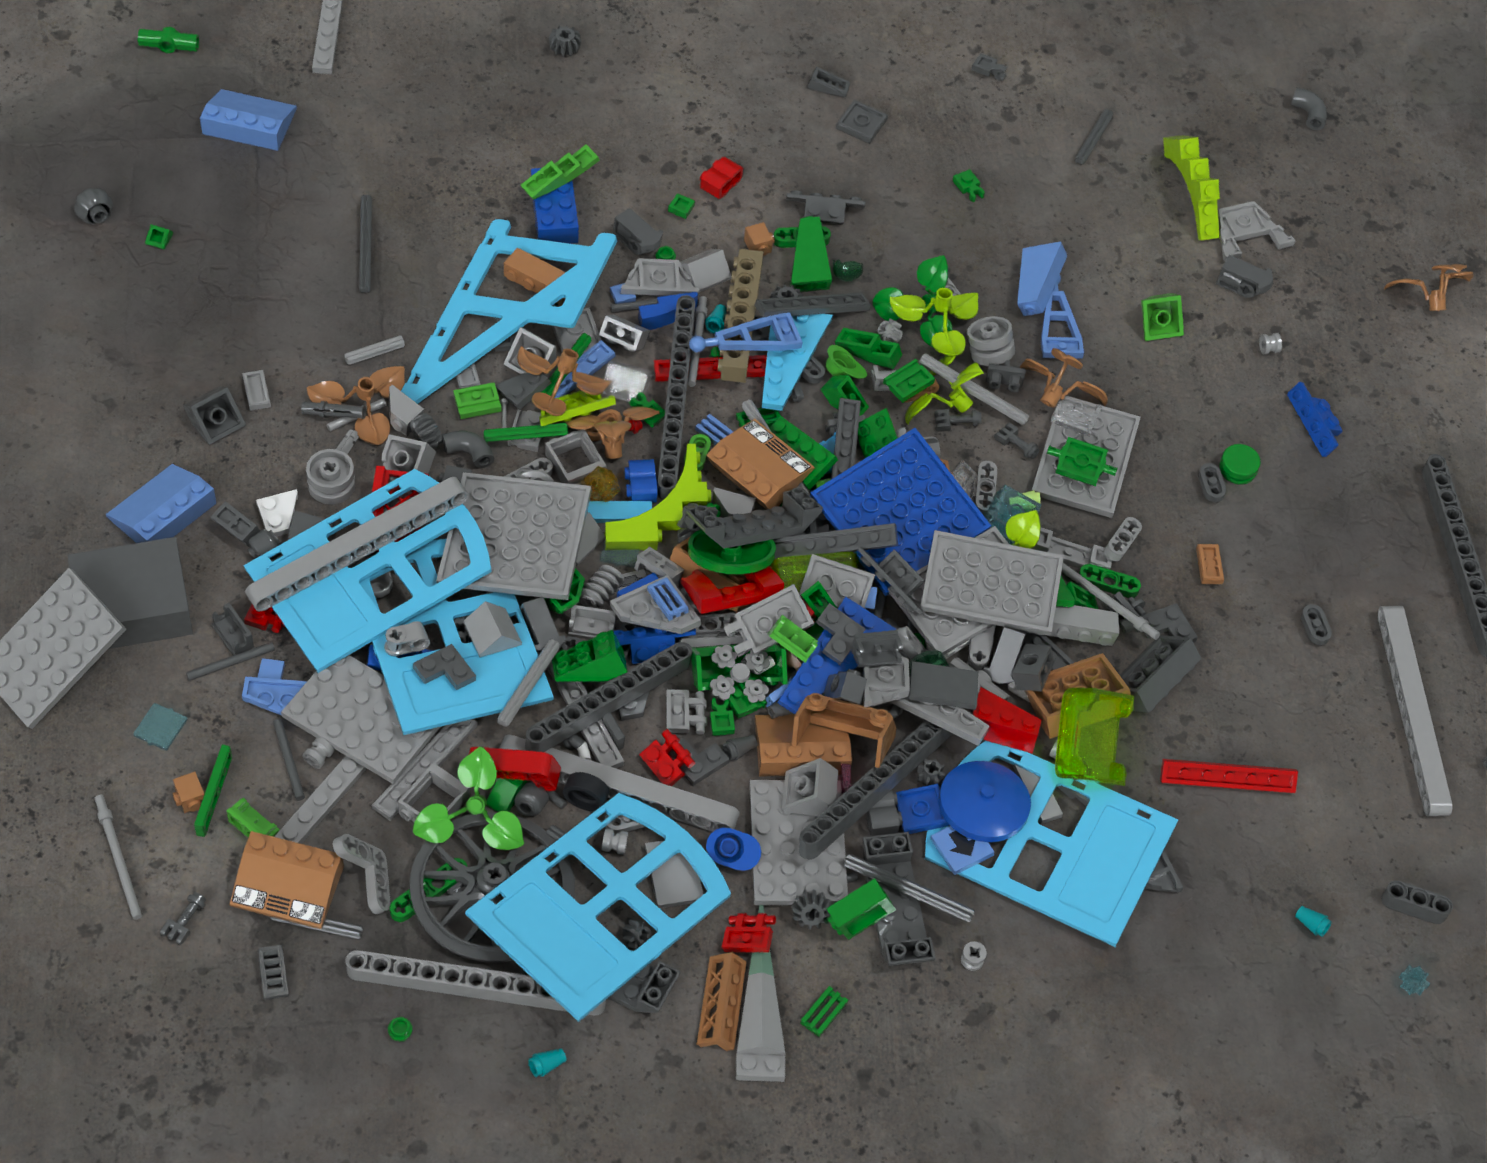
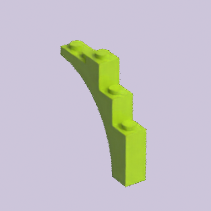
M1183 135L1164 137V156L1176 164L1191 196L1197 224L1198 240L1219 238L1217 199H1220L1219 179L1210 178L1208 158L1200 157L1198 137Z
M687 444L683 473L674 489L663 501L639 516L621 521L605 522V551L646 550L648 547L657 550L658 542H662V531L681 529L677 523L683 516L682 510L684 506H687L689 503L706 506L708 502H711V490H707V482H701V471H697V464H700V452H696V444Z

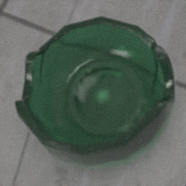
M839 259L837 261L833 260V273L839 280L845 282L854 281L862 275L863 263L860 264L855 261L842 263Z

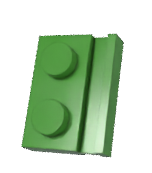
M494 382L453 390L460 419L502 411Z

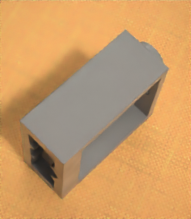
M585 429L572 431L568 435L551 439L546 443L545 456L552 462L553 469L561 483L590 485L606 478L607 466ZM582 447L591 464L567 473L557 455Z
M432 763L398 801L399 814L404 820L414 823L420 812L411 806L433 783L455 798L447 807L448 815L460 810L470 798V787L464 786L460 780L435 763Z

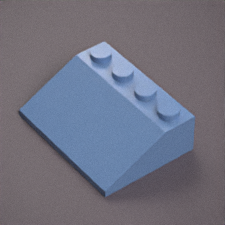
M221 89L206 104L200 116L202 134L278 151L297 106Z
M171 464L109 511L106 517L136 543L171 538L216 504L214 488L200 476Z

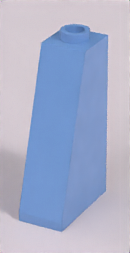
M1061 241L1023 248L1017 301L1023 316L1044 312L1067 258V253Z

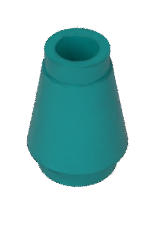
M717 305L706 318V329L709 332L715 334V332L724 329L725 316L727 314V308L724 305Z
M1301 906L1295 915L1315 936L1320 935L1323 937L1332 924L1328 916Z
M562 1048L535 1053L528 1059V1065L535 1077L539 1075L543 1077L566 1062V1055Z

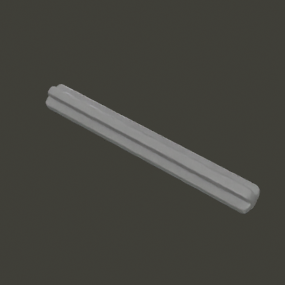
M550 639L498 716L497 722L499 725L509 726L559 650L560 644L558 641Z

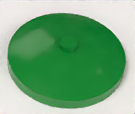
M700 529L692 534L688 541V555L691 560L707 570L718 573H753L767 568L775 559L776 545L773 539L724 549Z

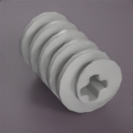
M610 565L600 566L588 583L584 585L580 603L585 607H603L604 601L609 600V595L614 594V589L619 588V583L624 582L625 579L621 572Z

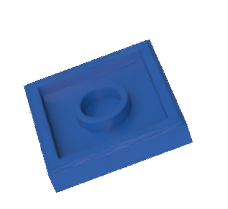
M938 784L896 792L898 799L896 807L897 811L901 812L902 815L901 826L903 833L913 834L949 826L940 810V789Z

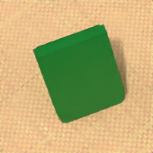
M151 224L145 244L165 250L173 236V231Z

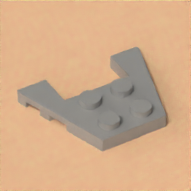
M1254 201L1218 210L1219 232L1224 262L1229 255L1238 259L1241 258L1242 252L1236 243L1237 241L1269 234L1277 249L1294 246L1295 239L1292 236L1288 237L1280 225H1275L1270 220L1271 216Z

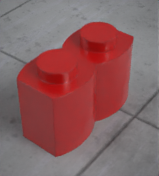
M724 156L716 160L712 168L701 174L700 188L721 199L742 179L743 167Z

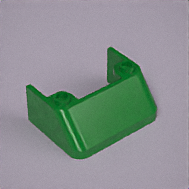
M778 643L764 650L768 656L773 658L775 665L761 674L750 673L753 680L760 679L765 682V685H778V681L783 685L788 684L786 648ZM731 644V645H730V646L732 647V652H735L734 646H736V645H738V644ZM724 645L691 647L693 681L698 691L711 690L710 682L713 679H717L719 675L726 676L730 674L731 668L725 666V668L721 669L718 667V664L711 660L712 654L715 653V648H722ZM746 654L740 657L737 656V658L735 659V665L741 663L742 658L745 657Z

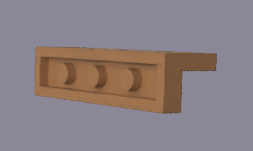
M733 952L709 958L697 1045L700 1047L718 1045L726 1051L734 1050L746 961ZM723 962L722 969L716 973L717 963ZM720 982V989L713 995L714 987ZM715 1004H716V1005H717V1010H716V1012L712 1015V1017H710V1016H709V1015H710V1010H711V1009L715 1006ZM713 1026V1037L706 1038L707 1032Z

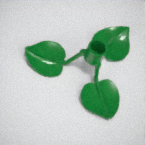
M945 255L927 259L918 266L917 279L921 285L926 286L925 290L929 293L922 297L926 304L925 308L931 302V298L936 297L937 290L945 288L947 284L948 264ZM885 288L879 291L872 301L874 309L886 321H889V319L896 321L900 318L895 314L890 305V297L903 296V292L898 288ZM934 304L929 309L931 311L928 315L929 321L923 322L920 326L922 339L931 347H933V335L943 332L944 315L933 316L937 311ZM947 318V331L949 332L953 329L950 320Z

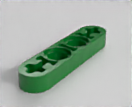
M454 858L457 862L467 866L463 859ZM446 863L436 871H452V867ZM424 878V894L426 897H440L458 882L454 879L444 880L445 885L443 887L435 888L432 885L435 879ZM410 889L393 900L390 905V916L397 922H404L415 915L414 909L411 907ZM396 907L401 909L405 907V913L397 912Z

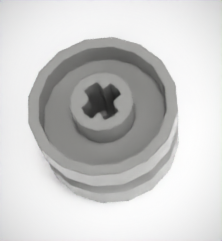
M997 316L985 317L969 326L967 335L971 358L974 362L989 366V364L999 365L1014 356L1015 342L1012 324L1009 320Z
M337 449L321 450L311 456L306 466L310 495L316 501L329 505L343 503L349 499L355 491L352 459L345 452Z

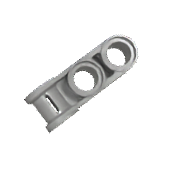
M996 625L970 639L967 665L976 671L983 670L984 666H987Z

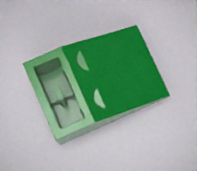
M613 630L601 632L588 641L579 642L575 647L559 651L552 659L556 682L609 681L628 672L624 650Z

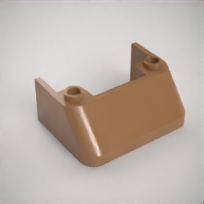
M812 693L805 697L794 716L792 746L796 747L808 725L812 723L878 740L875 767L880 768L896 737V725L893 716L886 710L864 707L863 705L822 696L819 693Z

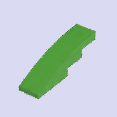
M586 144L573 155L567 153L555 164L551 160L520 186L534 200L578 177L599 162V157Z

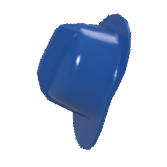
M723 827L716 829L710 834L706 844L707 853L713 861L736 870L745 871L752 869L761 858L762 850L759 842L753 836L731 828Z

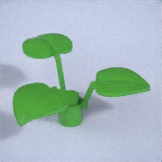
M478 747L466 756L458 767L460 782L466 787H474L475 795L467 800L466 807L448 815L447 807L443 804L435 803L425 807L414 822V835L432 843H442L448 840L454 831V824L450 819L469 811L474 815L480 813L484 815L489 824L484 827L482 835L486 843L493 848L512 850L524 845L522 826L515 814L509 811H499L494 814L491 820L485 809L487 806L486 798L480 795L478 789H490L496 781L497 771L491 755L483 747Z

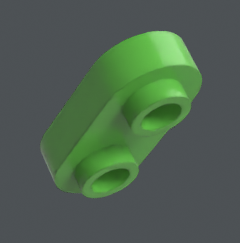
M696 434L691 437L689 444H696V452H700V464H697V471H701L707 460L706 455L710 452L711 440L704 434Z

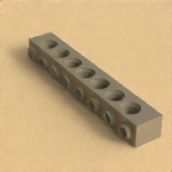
M739 249V256L734 257L733 269H736V271H732L731 283H734V285H730L729 297H732V300L728 299L727 312H730V314H726L724 326L731 328L755 320L756 307L754 305L756 300H758L764 251ZM753 331L749 332L751 339H752ZM738 335L725 340H742V338ZM720 350V356H723V359L718 361V371H721V380L746 383L750 351Z

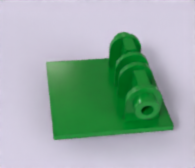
M887 408L859 422L857 437L865 458L897 439Z

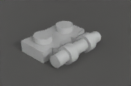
M667 689L666 729H669L671 733H689V726H695L696 734H704L705 727L707 726V718L704 711L707 708V701L704 699V692L698 691L695 693V698H689V690ZM689 708H694L696 715H689Z

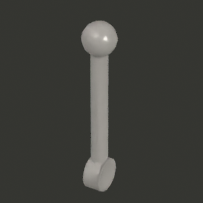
M502 398L500 400L502 405V428H507L506 405H508V399Z

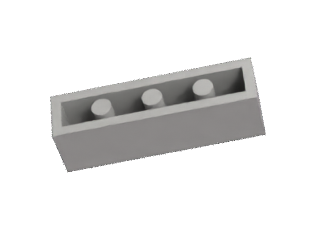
M1076 605L1074 607H1056L1051 633L1053 637L1113 646L1119 635L1118 612Z

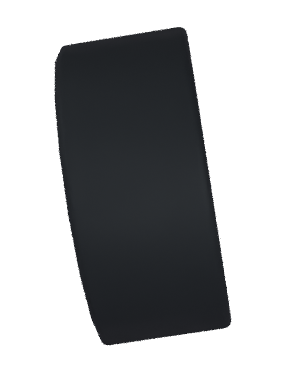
M575 772L568 777L563 789V795L569 803L580 809L596 811L605 804L609 795V787L604 781L592 774Z

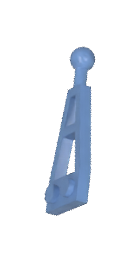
M1059 274L1044 311L1041 334L1042 358H1055L1051 351L1053 348L1063 351L1066 355L1083 359L1082 336L1064 291H1059L1058 284L1061 281V275ZM1052 301H1059L1062 311H1051ZM1050 321H1066L1072 337H1048Z
M790 312L762 317L715 332L714 338L704 339L701 336H694L690 339L689 347L694 352H701L705 347L718 346L719 350L785 351L802 348L803 342ZM771 325L778 340L752 341L749 332ZM738 335L742 338V340H725Z

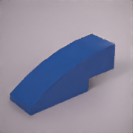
M691 292L657 297V304L639 306L638 321L640 326L653 330L675 322L678 298L683 295L691 296L695 300L696 309L698 293Z

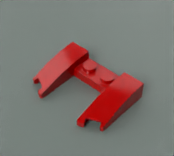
M769 566L757 572L744 574L750 583L724 587L722 589H717L714 583L699 569L692 571L690 576L681 578L682 586L701 614L758 603L784 589V582Z

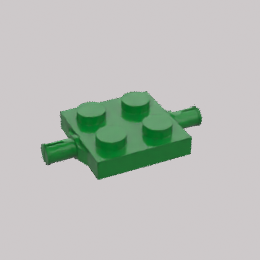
M1068 437L1062 449L1049 445L1047 454L1058 457L1056 474L1096 486L1098 478L1103 472L1115 476L1118 469L1106 464L1108 449Z

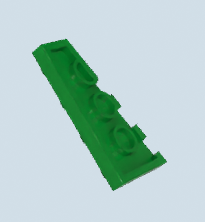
M782 416L769 427L773 434L815 467L803 480L809 490L838 461L833 453Z

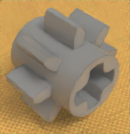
M892 319L883 321L877 330L883 341L897 343L903 335L902 330H900L902 325Z

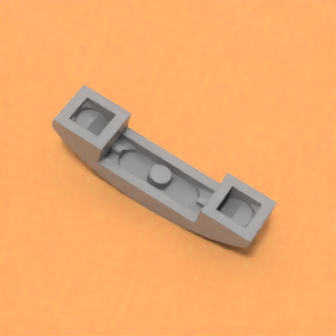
M1041 528L1039 541L1033 549L1064 555L1063 563L1081 568L1085 564H1092L1110 570L1112 560L1106 557L1104 547L1093 545L1092 549L1053 537V531Z

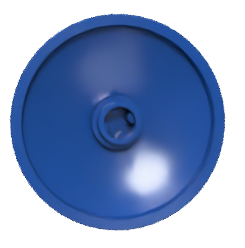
M972 761L957 766L945 777L939 793V806L945 820L958 833L976 841L998 842L1014 836L1024 827L1030 813L1031 799L1024 782L1010 769L993 762Z

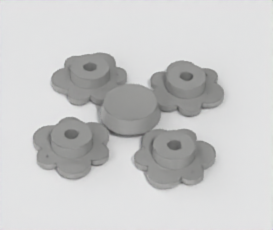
M724 645L722 648L716 647L711 660L718 664V667L721 669L725 668V666L731 668L730 675L732 678H725L719 675L717 679H713L710 682V687L713 689L712 694L716 697L719 696L722 700H727L730 694L735 692L733 687L734 681L738 683L746 682L743 694L748 696V701L751 703H756L758 700L764 701L765 695L769 692L768 686L762 684L760 679L755 681L748 679L750 677V670L760 673L763 669L770 666L767 653L763 651L755 655L751 649L750 653L745 655L746 664L738 663L735 665L737 654L732 652L730 645Z

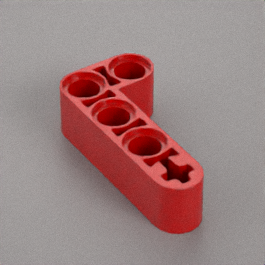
M471 747L469 750V754H471L478 747ZM483 747L491 755L495 763L496 778L533 781L537 787L542 786L546 791H555L557 789L561 766L551 754L538 751Z

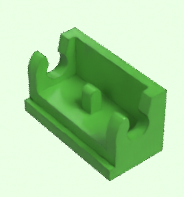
M784 615L780 616L768 632L772 639L805 663L818 646V641Z
M245 798L240 799L231 808L226 810L228 821L248 838L251 831L272 837L280 831L276 824H271L253 809Z

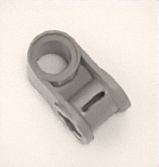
M419 621L391 627L386 631L387 641L385 642L384 649L390 656L422 651L430 645L425 628Z

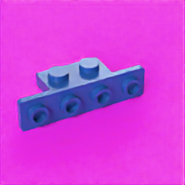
M1298 382L1287 393V396L1321 456L1327 457L1338 447V442L1334 436H1338L1343 430L1339 425V420L1330 410V404L1325 399L1311 397L1304 383Z
M637 627L631 631H613L621 645L630 644L632 664L642 663L674 645L675 638L696 635L695 628L683 634Z

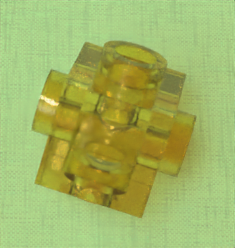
M597 466L584 478L586 485L592 488L591 498L594 500L609 502L621 491L617 483L618 479L612 470Z

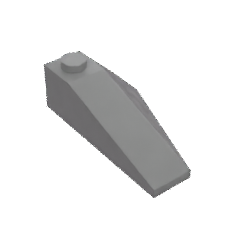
M389 434L382 452L383 466H385L386 470L410 472L416 469L422 473H429L436 451L427 442ZM390 477L389 483L399 477ZM408 491V492L404 493L403 495H401L400 497H401L402 499H404V498H406L408 495H410L412 492H411V491ZM396 498L387 503V505L392 508L400 501Z

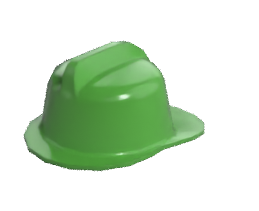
M838 345L829 346L826 368L831 375H849L857 379L866 378V370L847 350Z

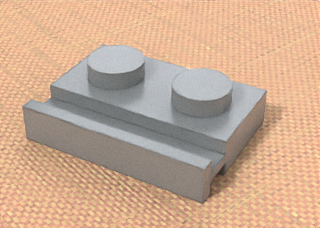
M518 409L512 427L540 425L539 416H541V412ZM542 438L508 440V446L515 445L517 448L538 452Z

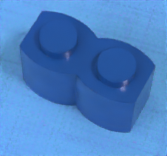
M654 459L628 460V467H624L625 480H629V484H626V496L630 497L631 501L657 502L658 492Z

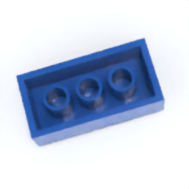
M541 168L531 169V176ZM571 180L552 192L533 200L538 240L568 244L578 243L579 225L573 181Z

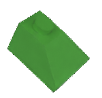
M1168 293L1154 295L1141 300L1145 341L1184 335L1181 295Z

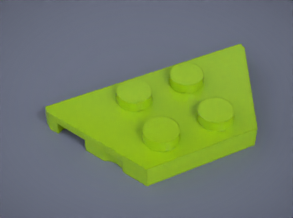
M578 391L557 397L556 399L565 402V413L561 416H554L541 410V416H539L540 426L558 421H570L572 417L579 415L587 416L592 411L616 405L615 396L610 395L602 399L601 394L591 395Z

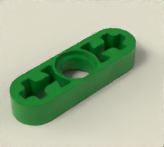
M822 226L826 246L830 242L831 231L827 227ZM798 227L776 229L773 234L774 245L779 248L795 247Z
M1085 564L1079 572L1082 577L1100 590L1112 594L1120 592L1126 598H1135L1141 588V583L1136 577L1096 565ZM1087 573H1091V577H1087ZM1107 577L1112 578L1115 584L1109 585L1105 583L1104 579ZM1128 585L1133 586L1132 590L1128 589Z

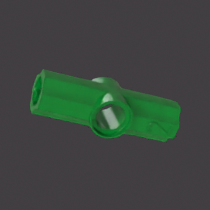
M165 27L162 31L139 29L138 45L159 47L165 53H172L175 49L198 51L199 35L179 33L172 27Z

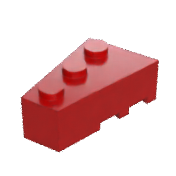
M980 687L977 707L973 711V715L989 725V730L983 740L1033 753L1042 720Z

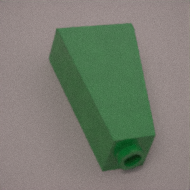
M807 216L800 218L790 287L793 285L794 289H800V292L830 290L832 277L820 217Z

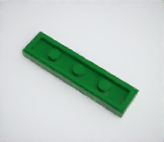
M221 745L194 824L196 836L205 837L232 761L230 746Z

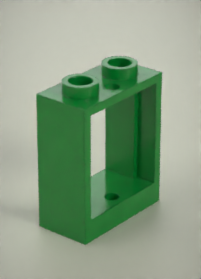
M874 878L828 907L827 910L830 916L827 919L839 936L844 934L850 940L896 911L884 889Z

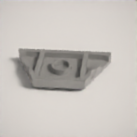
M638 258L625 284L621 286V294L669 296L697 292L699 296V288L693 286L691 277L683 270L679 260Z
M901 656L902 661L897 664L863 667V677L867 679L863 693L864 707H871L909 696L908 658Z

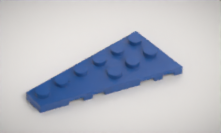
M846 596L838 607V610L865 628L863 633L896 630V628ZM825 629L817 640L818 646L806 663H802L777 702L793 714L797 713L806 696L812 693H819L821 695L824 693L829 675L837 674L839 671L846 672L848 669L855 670L858 668L852 651L848 653L841 665L822 653L833 637Z

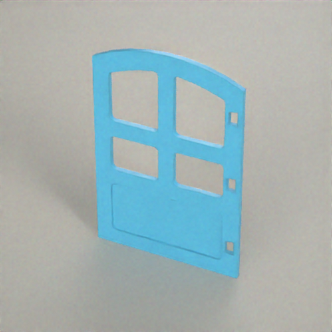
M413 469L243 566L255 582L328 543L329 540L327 538L353 522L362 525L375 518L374 510L410 490L422 493L439 482ZM399 485L400 490L390 495L388 491ZM463 504L398 542L393 541L378 549L379 552L357 566L353 568L346 566L272 606L318 673L386 634L389 628L400 626L492 572L484 537L476 521ZM341 519L342 522L333 528L330 527L329 524ZM451 529H459L469 553L470 565L436 585L428 587L406 559V556ZM281 552L283 556L273 562L270 560L271 557ZM385 567H391L413 597L383 614L366 593L360 582Z
M447 539L432 540L406 556L409 563L416 564L421 579L428 587L437 584V573L431 559L443 556ZM385 567L360 582L378 609L379 607L370 581L393 570L391 567ZM498 592L448 602L444 599L401 624L405 625L419 621L423 625L432 623L438 625L445 647L452 644L476 675V681L458 690L453 687L445 675L424 684L413 669L414 662L438 650L397 658L385 652L386 634L372 641L373 649L403 735L502 712L538 657L515 594ZM485 601L506 608L509 617L517 616L519 623L513 625L522 645L479 657L472 642H461L454 619L470 615ZM544 672L520 708L554 699Z
M984 741L967 755L959 765L972 761L991 762L999 758L1038 775L1040 780L1030 797L1031 809L1027 822L1017 834L1008 838L994 866L986 868L976 864L958 873V875L1116 947L1178 823V819L1033 754ZM1009 752L1021 756L1020 762L1008 757ZM1073 781L1085 784V789L1082 790L1073 786ZM1058 786L1072 789L1088 797L1090 800L1070 837H1066L1038 823L1049 799ZM1138 809L1150 814V818L1146 819L1138 815ZM947 827L928 830L925 844V859L951 871L930 840L931 835ZM1028 840H1034L1061 853V857L1045 888L1040 892L1009 878Z
M618 793L465 911V915L579 1022L731 896V892L712 858L686 830L655 808ZM606 812L609 817L603 822L599 821L597 818ZM620 815L644 825L665 839V841L624 873L619 872L587 843L588 839ZM554 852L557 857L549 863L545 858ZM681 853L693 867L707 892L677 917L670 918L646 897L636 885L675 854ZM568 855H574L607 885L606 888L586 904H579L546 873ZM498 894H501L504 899L495 905L491 900ZM618 900H623L657 931L655 935L635 951H630L596 920V917Z

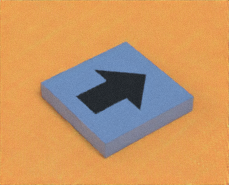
M951 826L931 835L930 838L954 875L994 856V850L988 842L976 841L965 837Z

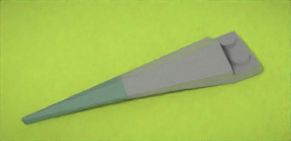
M759 905L758 913H764L763 905ZM770 950L769 952H752L736 1054V1080L785 1081V1047Z

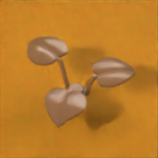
M1463 264L1437 265L1432 267V270H1441V275H1439L1440 288L1439 290L1431 291V295L1428 294L1424 282L1418 279H1398L1388 283L1385 289L1398 283L1420 285L1425 294V300H1429L1430 311L1446 310L1448 280L1456 277L1470 282L1473 278V272H1460L1462 269L1467 268V265ZM1447 270L1457 271V272H1452V273H1446V274H1445V272H1446Z
M522 346L517 355L519 366L533 375H541L542 372L548 374L556 365L558 366L560 376L552 395L538 392L532 397V402L537 408L554 416H561L566 411L565 402L555 398L564 374L572 372V381L577 383L576 386L581 391L591 395L602 394L611 381L576 372L578 366L576 362L579 355L572 349H563L561 356H557L552 364L544 358L527 351Z
M1053 348L1051 351L1055 358L1064 362L1055 383L1051 384V380L1055 378V375L1047 367L1034 360L1025 359L1020 368L1037 371L1048 377L1044 389L1045 392L1040 401L1051 408H1055L1059 399L1063 400L1075 387L1091 394L1101 401L1104 406L1107 404L1108 398L1105 392L1085 381H1076L1062 393L1063 388L1058 384L1067 365L1082 369L1083 364L1059 349Z
M402 366L387 367L374 372L370 378L363 377L346 397H344L345 391L339 383L324 381L308 386V397L311 402L320 403L321 401H327L330 404H341V402H346L356 392L361 400L366 401L367 416L365 419L358 418L356 420L355 430L357 435L367 443L381 445L389 436L390 423L382 413L371 415L370 401L374 393L378 392L382 397L389 399V387L391 385H394L401 391L405 384V369Z
M636 406L623 411V415L626 416L624 421L601 422V418L598 416L579 415L565 423H567L569 428L578 430L595 427L599 431L602 444L605 445V457L616 459L622 457V443H624L625 432L631 428V423L628 421L631 419H647L660 414V411L649 407Z

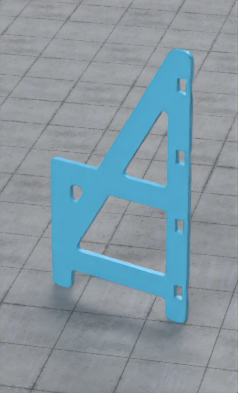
M502 219L494 220L489 226L482 244L479 245L439 319L433 335L430 336L411 371V376L407 383L404 384L401 392L417 404L517 332L520 327H524L528 323L565 328L575 327L617 243L616 236L610 233H601L597 236L592 246L508 236L511 229L510 222ZM489 239H494L491 245L487 244ZM516 248L539 259L577 264L526 302L476 295L495 257L498 254L511 255ZM466 283L470 284L467 290H463ZM566 298L562 306H552L560 299ZM466 314L502 318L448 359L440 362ZM441 329L445 330L443 336H438ZM415 377L420 378L417 384H413Z

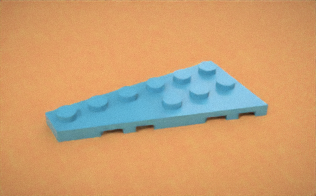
M812 314L792 316L803 342L802 348L785 351H767L761 408L783 410L792 394L793 388L798 383L803 370H805L814 354L820 339L825 334L827 326L831 323L833 315ZM770 325L768 341H778Z

